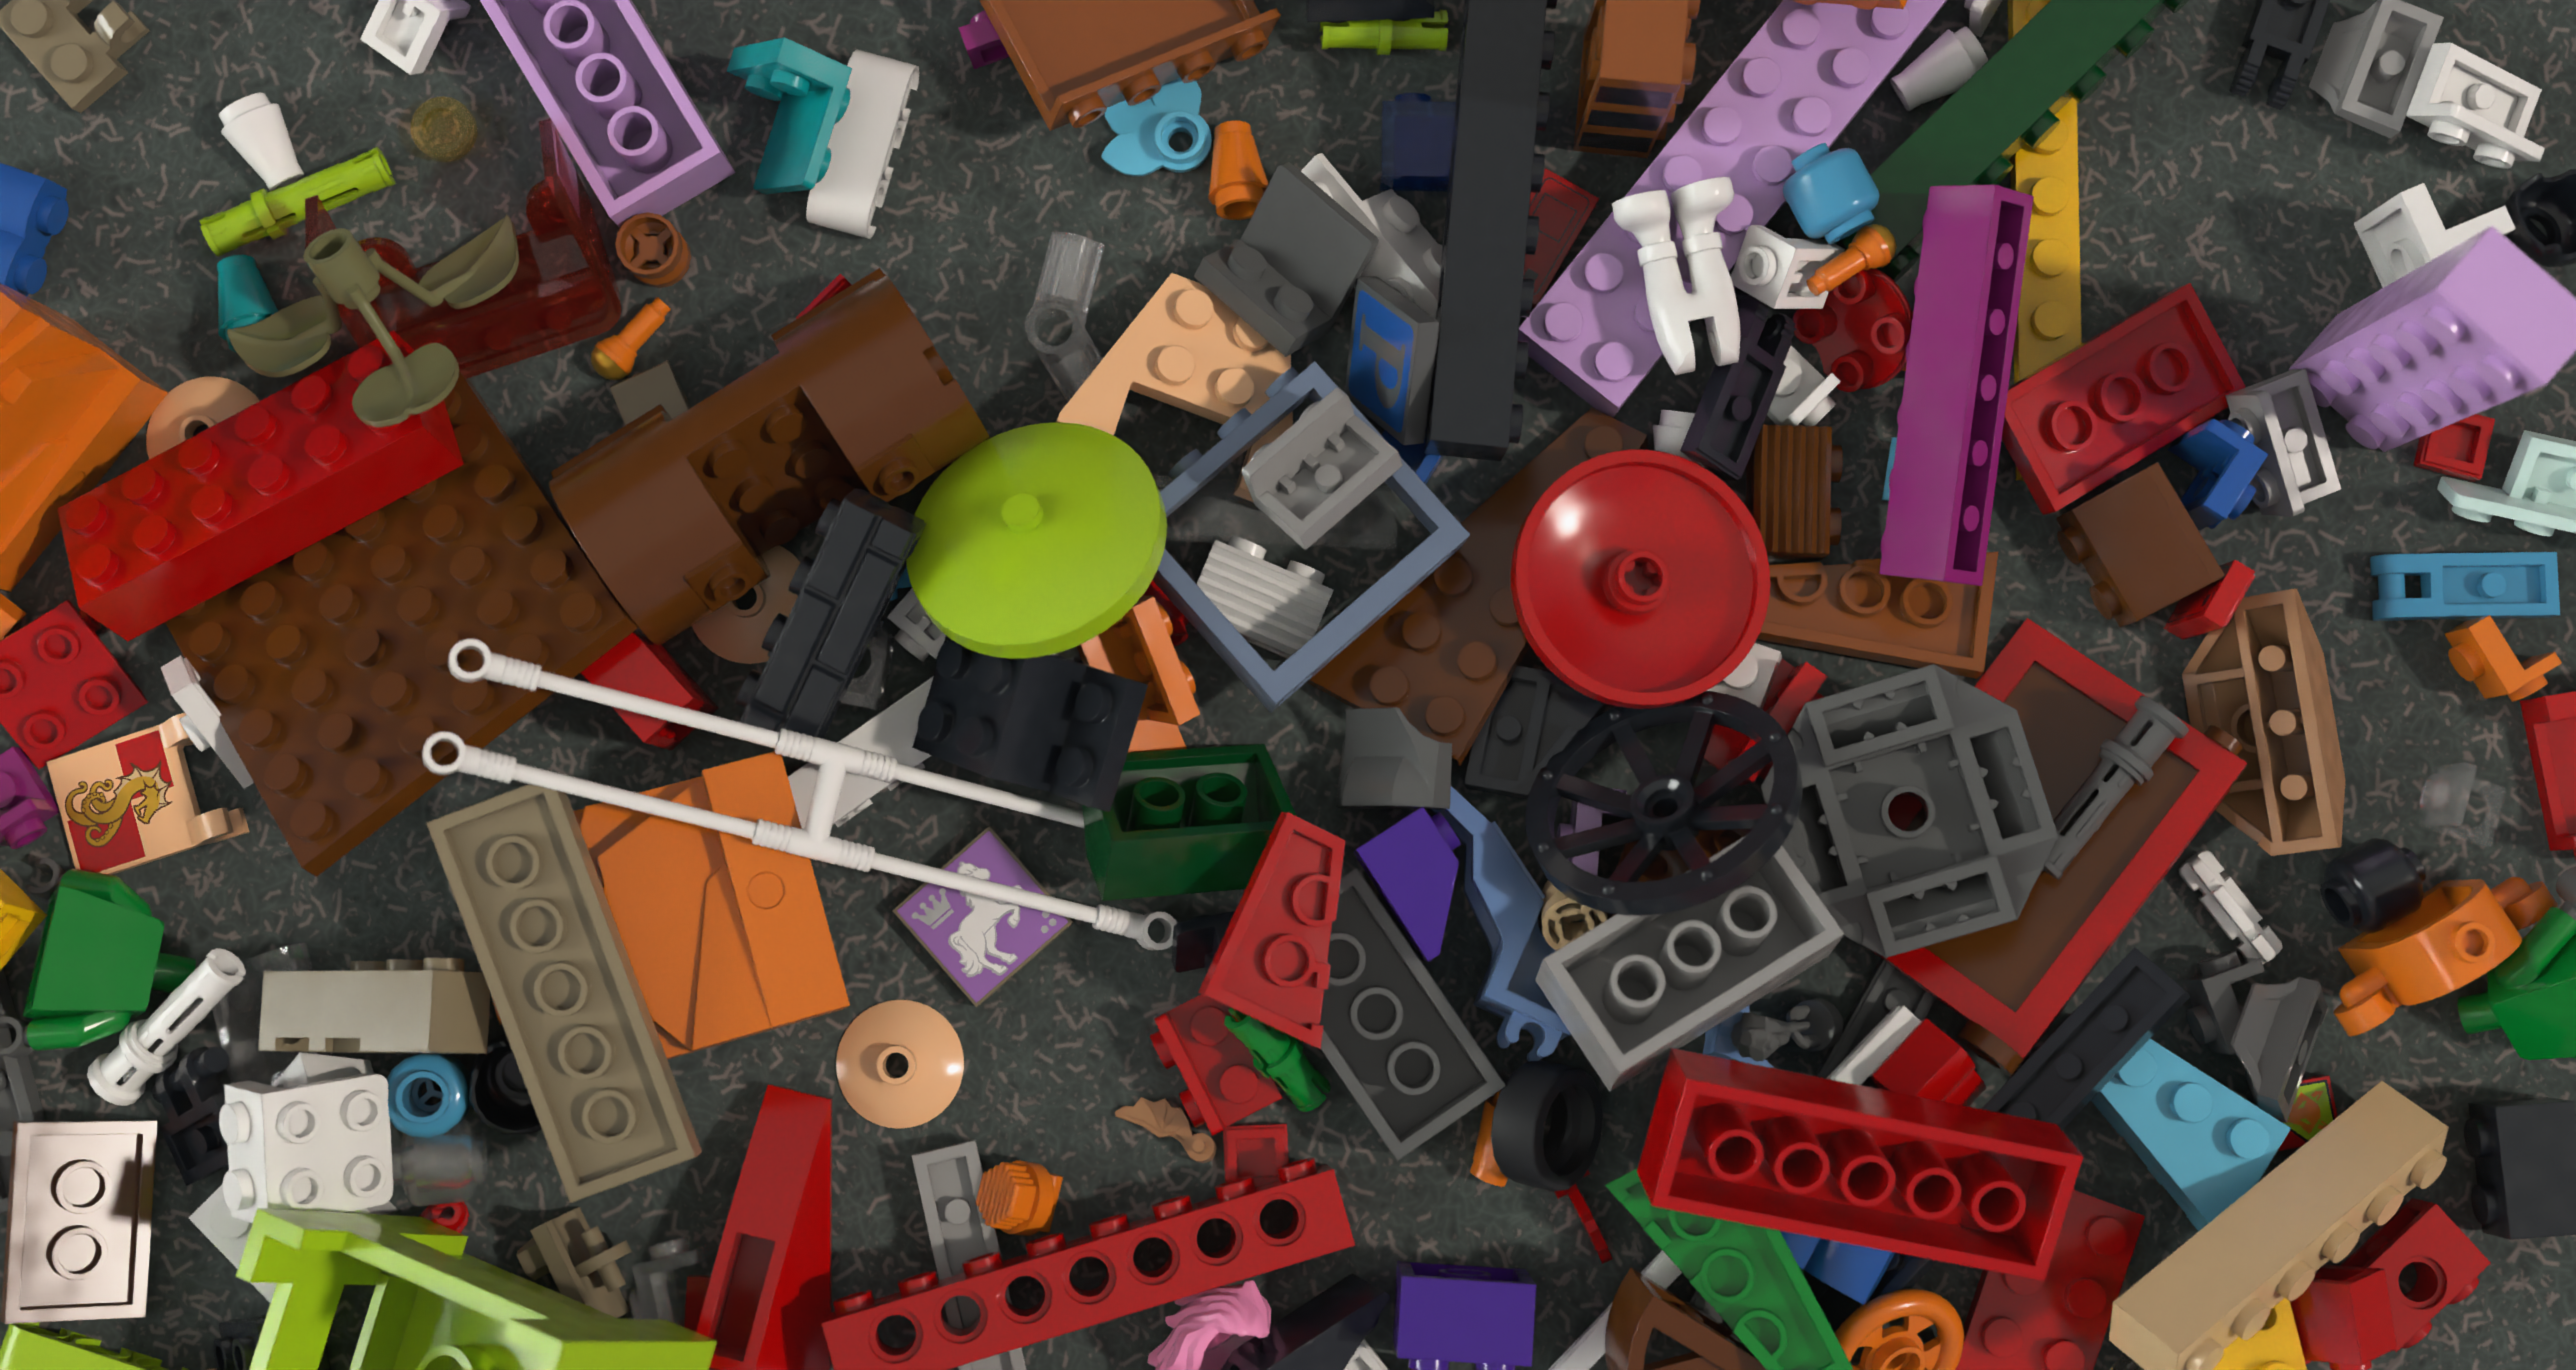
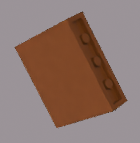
M979 0L1049 131L1071 123L1073 128L1084 127L1104 115L1110 106L1125 100L1130 106L1140 104L1157 94L1162 85L1179 78L1183 83L1196 81L1212 71L1216 63L1232 56L1238 62L1252 58L1268 46V37L1281 17L1277 7L1260 14L1253 0Z

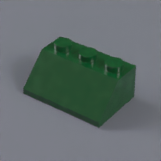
M1265 744L1131 752L1127 754L1110 812L1082 805L1086 856L1102 901L1246 889L1280 813L1289 812L1297 816Z

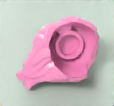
M1246 1280L1243 1285L1218 1287L1175 1300V1304L1181 1306V1309L1175 1315L1165 1317L1166 1324L1174 1329L1162 1344L1149 1353L1148 1364L1156 1367L1155 1370H1221L1233 1350L1255 1336L1259 1339L1268 1336L1271 1324V1308L1268 1301L1260 1294L1254 1280Z

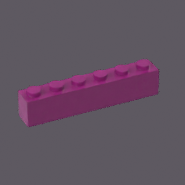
M1998 185L1930 186L1927 210L1925 211L1922 223L1924 234L1919 273L1914 284L1915 304L1911 334L1906 347L1907 365L1903 396L1897 415L1899 427L1894 465L1889 477L1890 496L1886 527L1881 539L1882 558L1879 574L1982 586L2034 197L2032 195Z

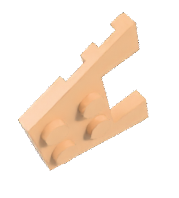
M1171 273L1061 410L1056 422L1091 426L1114 436L1128 392L1131 390L1224 424L1243 408H1246L1252 415L1270 399L1265 394V391L1278 377L1291 368V354L1285 357L1203 284ZM1293 411L1248 448L1242 469L1250 462L1252 456L1259 448L1275 441L1293 425ZM1240 472L1233 495L1253 502Z

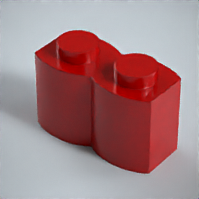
M1924 1018L1870 1075L1871 1080L1878 1089L1968 1107L1986 1089L1985 1083L1974 1070L1976 1066L1970 1056L1959 1044L1927 1018Z

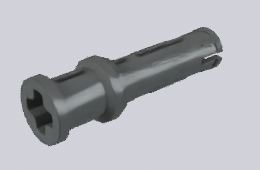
M2142 695L2134 704L2137 709L2136 713L2114 740L2105 739L2101 744V751L2098 753L2102 759L2101 762L2053 820L2059 837L2042 870L2055 879L2059 880L2063 876L2064 870L2092 835L2101 827L2102 823L2133 784L2141 786L2144 782H2149L2154 776L2151 767L2175 738L2183 739L2189 732L2188 727L2178 717L2154 700Z

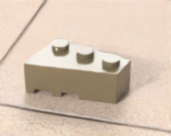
M423 958V960L387 959L386 962L350 961V971H263L258 1051L370 1054L487 1053L490 990L483 972H464L465 959Z

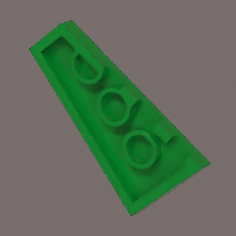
M1638 1168L1605 1184L1609 1191L1624 1205L1645 1232L1666 1253L1766 1370H1853L1780 1230L1651 1206L1637 1174Z

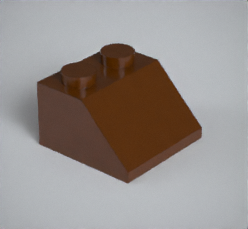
M2158 462L2056 518L2062 528L2057 533V538L2063 552L2075 565L2080 563L2084 565L2095 584L2090 587L2089 591L2096 608L2106 619L2111 620L2115 618L2119 627L2137 622L2225 576Z

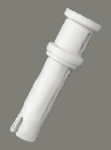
M216 948L211 950L206 955L207 958L170 994L148 1019L131 1022L121 1032L119 1045L111 1053L99 1055L88 1067L87 1076L94 1091L104 1100L115 1105L127 1106L135 1103L145 1092L146 1081L154 1073L163 1072L174 1063L177 1058L178 1044L206 1017L234 986L244 979L242 977L245 975L246 970L236 955L225 949ZM123 1076L124 1083L118 1085L117 1082Z

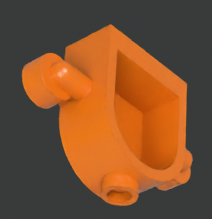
M2510 877L2491 890L2482 879L2442 881L2424 893L2421 907L2412 914L2377 933L2363 932L2338 948L2356 977L2341 987L2339 996L2342 1004L2334 1010L2333 1014L2347 1035L2352 1037L2382 1024L2401 1005H2416L2448 994L2472 982L2508 958L2522 942V937L2517 930L2538 922L2550 907L2557 908L2558 903L2542 881L2528 885L2520 877Z

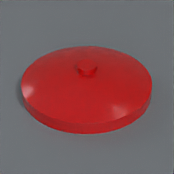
M1630 449L1606 453L1580 463L1559 477L1539 497L1527 514L1515 542L1511 564V592L1516 615L1527 641L1544 665L1560 680L1583 695L1602 703L1633 709H1652L1678 704L1702 694L1730 675L1745 659L1755 644L1766 618L1770 597V567L1764 541L1754 518L1737 494L1725 482L1709 470L1683 457L1661 451Z

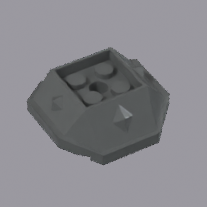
M1935 664L1805 703L1788 735L1801 770L1803 784L1802 800L1794 826L1782 846L1844 932L1843 936L1887 958L2017 920L2059 837L2017 710L1958 679L1955 675ZM1773 765L1760 788L1765 804H1768L1773 788ZM1910 795L1920 801L1924 808L1925 816L1922 825L1917 830L1903 831L1893 825L1889 818L1888 809L1894 797Z

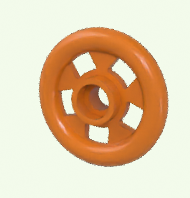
M1902 1289L1880 1295L1855 1310L1835 1332L1849 1362L1857 1348L1864 1347L1860 1364L1852 1365L1853 1370H1955L1959 1364L1964 1344L1962 1321L1954 1306L1942 1296L1922 1289ZM1904 1317L1902 1325L1882 1329V1325ZM1934 1324L1937 1330V1337L1923 1344L1917 1334Z

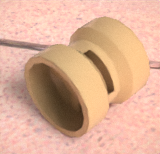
M1549 880L1545 883L1542 890L1545 898L1542 899L1544 901L1542 906V933L1548 945L1555 951L1607 921L1606 912L1589 908L1570 899L1560 892ZM1583 919L1582 922L1571 923L1572 921Z

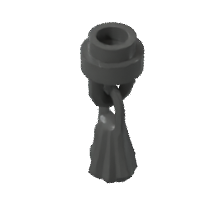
M1820 998L1810 999L1790 1008L1786 1014L1787 1022L1743 1012L1742 1020L1733 1026L1731 1039L1742 1058L1750 1057L1754 1061H1764L1781 1045H1785L1790 1036L1802 1049L1816 1052L1829 1049L1839 1041L1843 1031V1018L1839 1010L1831 1002Z

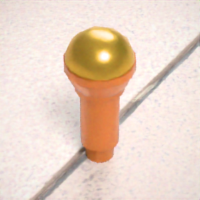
M1872 224L1864 226L1858 230L1847 250L1815 270L1814 276L1807 280L1809 290L1815 296H1818L1824 291L1830 292L1862 269L1868 270L1884 267L1890 263L1896 252L1897 245L1893 234L1882 225Z
M656 297L651 304H645L617 336L614 334L612 337L605 338L600 342L598 341L591 353V363L595 371L600 376L610 380H619L626 375L628 376L634 366L637 356L636 352L665 321V315L671 310L669 306Z

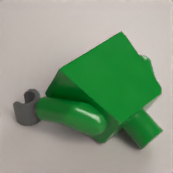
M40 858L36 861L35 866L42 872L53 873L51 881L43 887L25 886L26 891L37 900L48 904L47 916L43 924L23 1017L37 1019L28 1022L13 1017H0V1028H15L17 1034L11 1046L4 1049L0 1048L1 1056L19 1059L26 1057L33 1050L78 1048L121 1032L128 1025L130 1018H137L146 1011L151 990L172 993L195 970V958L159 952L165 922L152 917L150 904L119 877L79 869H70L66 872L54 860L49 858Z
M2576 866L2564 871L2556 883V892L2565 901L2559 909L2553 906L2550 907L2534 927L2522 938L2520 946L2503 962L2487 972L2488 991L2458 998V1012L2467 1034L2471 1035L2503 1029L2519 1057L2526 1060L2567 1057L2576 1059Z

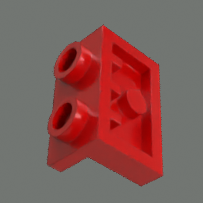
M1201 994L1154 1018L1159 1031L1149 1036L1166 1070L1177 1065L1188 1086V1089L1178 1094L1194 1127L1197 1128L1206 1123L1213 1136L1223 1131L1225 1127L1283 1097L1271 1076L1268 1079L1261 1075L1253 1065V1056L1249 1050L1224 1025L1225 1016H1232L1237 1022L1239 1021L1234 1015H1230L1226 1005Z

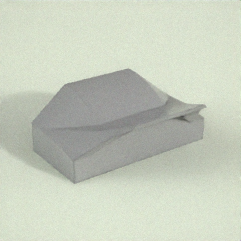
M2377 0L2364 13L2343 21L2334 22L2309 88L2330 103L2334 114L2391 139L2401 131L2420 76L2444 17L2401 0Z

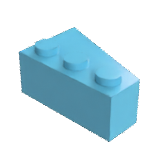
M2149 1039L2091 1100L2116 1132L2125 1139L2148 1167V1171L2157 1182L2167 1190L2185 1212L2186 1217L2198 1232L2259 1182L2291 1129L2152 1039Z

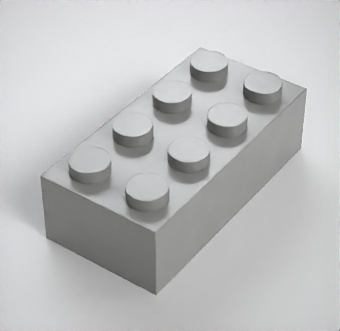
M1742 839L1738 840L1737 842L1718 852L1714 856L1710 857L1709 860L1711 862L1716 860L1717 858L1728 852L1730 849H1732ZM1781 846L1776 854L1749 879L1710 901L1665 914L1645 916L1616 914L1544 958L1535 981L1610 1092L1667 1057L1671 1048L1679 1049L1829 956L1843 937L1844 932L1783 846Z

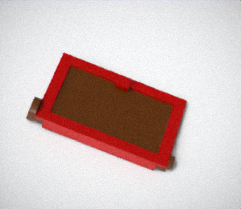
M2028 618L1974 686L2017 710L2053 820L2101 762L2102 759L2098 755L2101 751V744L2105 739L2114 740L2136 713L2135 702L2141 695L2145 696ZM2181 720L2188 727L2189 732L2183 739L2175 738L2151 767L2154 776L2148 783L2144 782L2141 786L2133 784L2102 823L2101 827L2092 835L2064 870L2063 876L2059 880L2050 876L2045 871H2041L2017 920L1887 958L1875 952L1873 953L1966 1019L1968 1022L1958 1033L1957 1038L1992 1067L2008 1076H2012L2245 770L2247 762L2238 757L2243 746L2232 735L2213 725H2210L2203 734ZM1899 795L1890 802L1888 814L1895 827L1903 831H1915L1922 825L1925 813L1918 799L1910 795Z

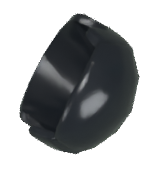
M2570 169L2558 176L2545 178L2542 173H2538L2519 185L2505 202L2504 206H2506L2516 228L2506 234L2511 243L2535 263L2546 267H2563L2576 263V169ZM2530 219L2541 223L2546 230L2547 236Z
M505 1033L488 1044L487 1053H479L470 1069L469 1101L481 1122L503 1135L532 1134L542 1129L527 1089L522 1090L525 1083Z

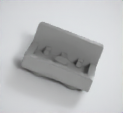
M2292 369L2225 395L2230 409L2228 420L2247 429L2255 438L2253 444L2269 454L2249 483L2256 488L2252 500L2260 508L2261 515L2293 517L2305 511V503L2341 490L2306 369Z
M1335 388L1321 401L1314 402L1308 406L1301 414L1299 420L1275 441L1259 448L1252 456L1250 462L1243 467L1241 473L1255 506L1306 550L1403 465L1399 452L1354 414L1349 396L1340 388Z

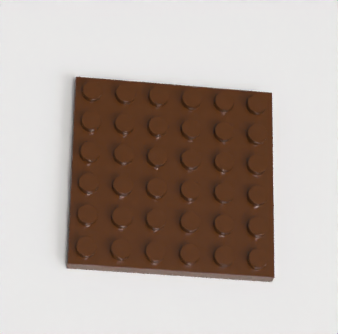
M460 370L458 380L450 394L444 399L464 465L165 622L184 658L189 660L201 677L199 681L201 687L221 713L219 721L301 868L316 877L448 776L431 772L425 766L422 759L423 747L432 735L440 732H451L459 736L465 745L483 749L555 693V691L536 687L535 691H531L522 687H516L515 685L511 686L484 678L472 683L456 679L448 667V657L453 646L459 641L476 639L483 642L492 653L504 655L507 658L511 657L514 660L519 659L528 663H534L535 665L538 664L542 666L541 671L573 679L638 628L603 581L567 522L467 376ZM473 649L462 650L456 657L458 666L465 672L473 673L480 670L483 666L482 656ZM447 741L436 743L430 751L432 760L440 766L451 765L458 758L456 747Z

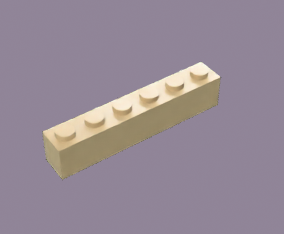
M2379 1082L2113 1302L2109 1341L2144 1370H2213L2221 1360L2224 1349L2238 1337L2243 1340L2253 1337L2265 1324L2270 1310L2284 1298L2288 1301H2294L2300 1297L2314 1279L2315 1272L2328 1260H2331L2333 1263L2342 1261L2355 1247L2361 1232L2373 1222L2378 1226L2388 1222L2397 1212L2404 1196L2415 1186L2425 1189L2438 1178L2447 1161V1158L2442 1155L2448 1126L2385 1082Z

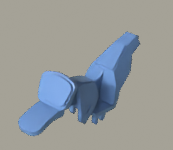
M1451 786L1450 809L1431 810L1435 814L1438 812L1442 813L1458 839L1465 845L1463 891L1491 951V960L1473 1005L1503 1018L1496 1035V1043L1500 1049H1506L1510 1043L1517 1042L1520 1030H1526L1532 1035L1534 1040L1533 1049L1527 1054V1060L1539 1061L1543 1057L1551 1055L1561 1039L1571 1035L1535 981L1543 959L1556 952L1548 945L1538 927V915L1544 901L1542 899L1545 898V895L1496 822L1491 823ZM1750 1005L1705 1032L1704 1055L1774 1068L1767 1060L1754 1061L1750 1057L1742 1058L1732 1043L1731 1032L1733 1026L1742 1020L1743 1012L1749 1013Z

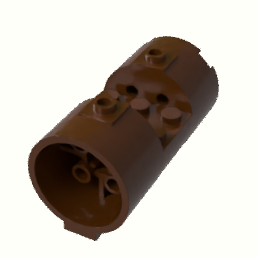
M880 268L772 334L771 337L780 353L674 419L671 418L662 404H659L550 472L553 476V479L549 481L552 495L580 546L627 614L655 645L660 646L730 601L742 597L748 590L769 578L771 574L761 554L776 545L789 542L801 529L819 519L832 498L842 502L845 496L857 488L868 489L871 494L890 502L897 496L909 492L918 483L990 438L984 425L958 382L953 378L936 351L927 333L893 282Z

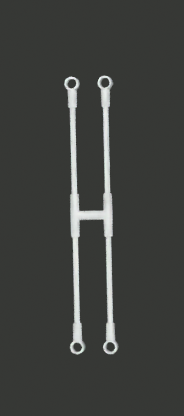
M476 639L459 641L453 646L449 654L448 667L450 672L456 679L462 682L472 683L484 678L511 686L515 685L516 687H522L531 691H535L536 687L768 746L775 748L776 754L820 765L804 829L777 824L768 820L764 821L763 819H758L755 823L516 763V757L465 745L459 736L451 732H440L432 735L423 747L422 759L424 764L435 774L449 775L459 771L505 783H510L511 779L750 838L754 845L765 846L830 864L850 867L851 869L864 872L875 869L1092 923L1094 929L1136 939L1147 950H1164L1173 944V929L1177 922L1166 912H1150L1143 915L1099 904L1095 908L875 853V848L872 846L861 845L860 843L849 842L830 836L846 772L878 779L887 783L895 779L1084 828L1083 811L897 763L895 757L877 754L811 735L800 734L799 732L783 728L780 732L541 671V665H535L534 663H528L519 659L514 660L511 657L507 658L504 655L492 653L483 642ZM473 649L482 656L483 666L476 672H465L460 669L456 662L457 655L462 650ZM441 741L452 743L458 752L457 760L448 766L436 764L430 755L433 745ZM1154 919L1159 920L1165 928L1164 938L1159 943L1153 942L1148 935L1149 924Z

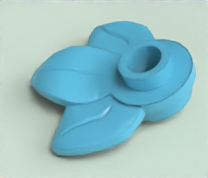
M1179 78L1162 85L1157 94L1140 104L1130 106L1125 100L1108 107L1104 113L1105 118L1111 129L1118 136L1105 147L1102 159L1116 171L1129 176H1145L1162 167L1172 172L1184 173L1201 166L1210 154L1212 137L1208 124L1199 115L1202 95L1197 81L1183 83ZM1185 132L1192 137L1193 142L1188 150L1178 152L1169 146V140L1175 133Z

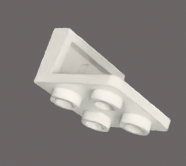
M366 1073L285 1088H278L250 1080L224 1085L225 1105L220 1110L219 1125L221 1134L228 1145L229 1171L226 1172L223 1178V1194L226 1204L231 1210V1217L253 1223L257 1208L346 1213L384 1205L391 1199L393 1195L390 1116L388 1111L389 1090L387 1079L384 1076Z

